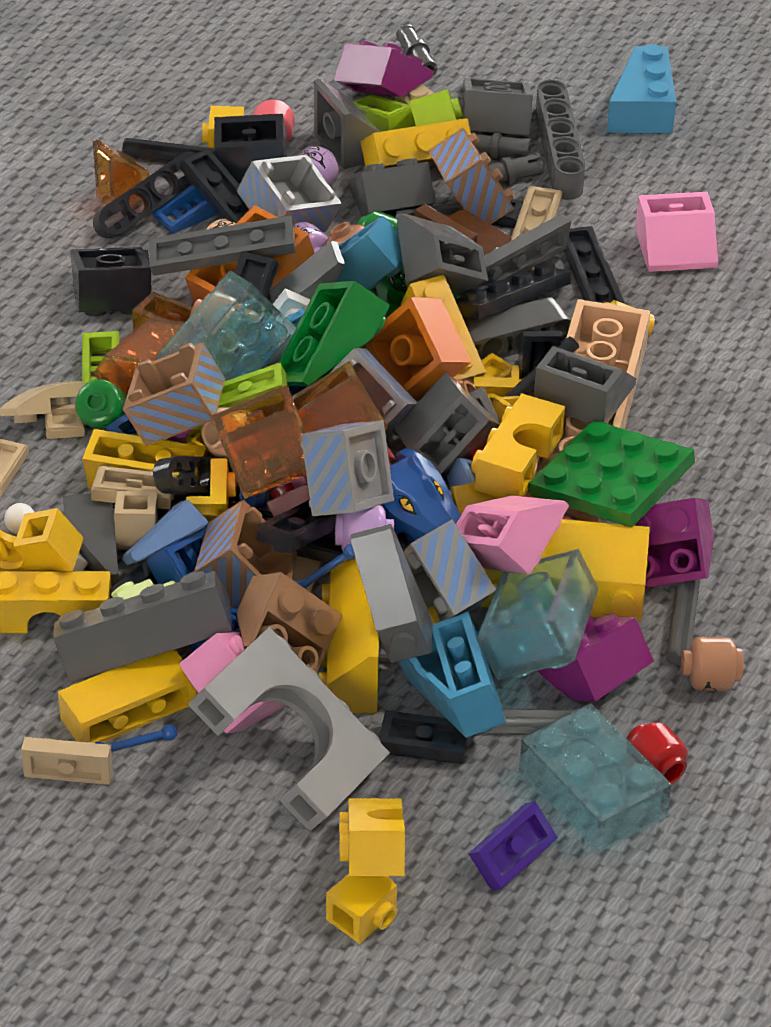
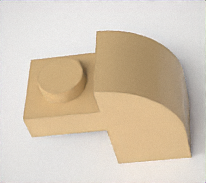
M117 491L114 511L117 551H128L159 521L157 491Z

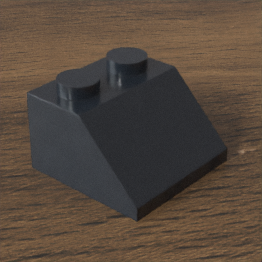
M142 247L70 250L74 295L79 313L85 312L88 316H103L106 314V311H121L123 314L135 315L140 314L142 310L152 309L151 269Z

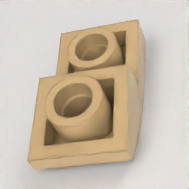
M83 381L51 383L30 389L5 403L0 408V416H14V423L37 422V414L51 413V405L70 404V397L77 396L80 388L83 387Z

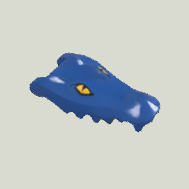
M405 448L396 454L397 463L390 466L394 501L381 504L385 510L386 519H394L395 534L405 533L408 542L412 543L452 519L456 524L461 513L454 504L439 471L428 459L412 449Z

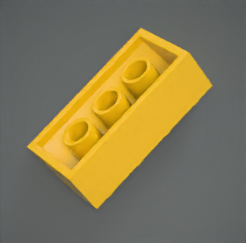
M561 519L559 528L553 533L541 554L539 563L533 568L530 575L484 569L496 591L479 607L512 610L516 606H523L531 612L574 616L590 614L591 617L601 618L608 614H616L617 617H635L637 621L641 622L650 527L633 526L631 528L622 524Z
M347 559L331 570L330 584H322V601L342 614V617L320 667H327V672H319V677L337 698L343 700L349 706L351 713L377 714L379 635L375 628L356 559Z

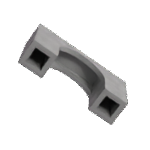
M268 627L209 682L188 705L217 736L247 708L259 702L273 701L285 704L297 711L305 719L314 736L315 757L309 770L279 800L304 827L312 830L327 818L390 752L381 744L378 736L368 730L351 713L349 706L327 688L319 675L312 668L307 667L291 650L288 642Z

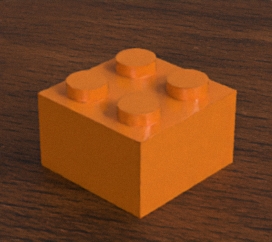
M409 298L386 318L381 331L365 344L368 351L417 403L445 372L453 378L472 363L441 298Z

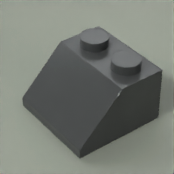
M314 80V135L327 150L333 153L336 161L343 169L365 164L360 141L372 133L381 131L367 119L364 111L360 110L350 98L323 80Z

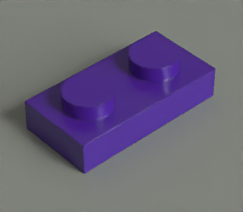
M536 801L522 805L468 854L487 885L493 890H499L507 885L558 837Z

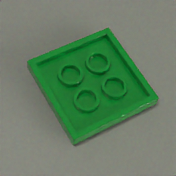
M593 420L528 483L530 496L565 501L569 505L568 508L632 528L695 463L694 449Z

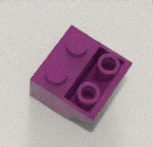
M360 41L359 44L345 43L334 81L359 93L402 97L431 79L434 71L423 66L422 59L401 53L402 48L395 44L383 43V46H378L368 41Z
M690 498L654 504L634 525L650 527L645 588L707 579L709 577L714 543L709 500Z
M590 614L579 616L568 623L569 629L563 633L554 634L541 640L538 644L540 648L526 657L529 664L572 701L596 702L654 662L636 618L617 617L616 614H608L601 618H592Z

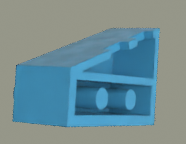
M654 44L635 46L609 101L607 132L673 133L676 98L668 46Z
M383 215L338 245L345 265L336 282L356 281L371 291L382 281L384 276L387 275L391 278L403 268L398 232Z
M468 611L433 624L431 653L398 661L407 680L466 738L477 733L487 732L496 726L507 723L483 646Z

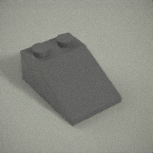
M464 78L462 104L464 117L462 119L468 118L470 132L478 135H488V132L502 133V137L520 139L522 135H529L533 94L529 83Z

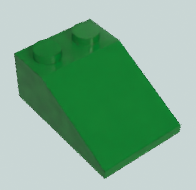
M356 281L320 283L278 362H281L286 373L287 386H309L339 364L354 348H360L373 339L383 328L386 321L385 314L390 305Z

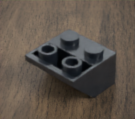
M283 113L214 117L215 156L239 185L252 161L287 157V131Z

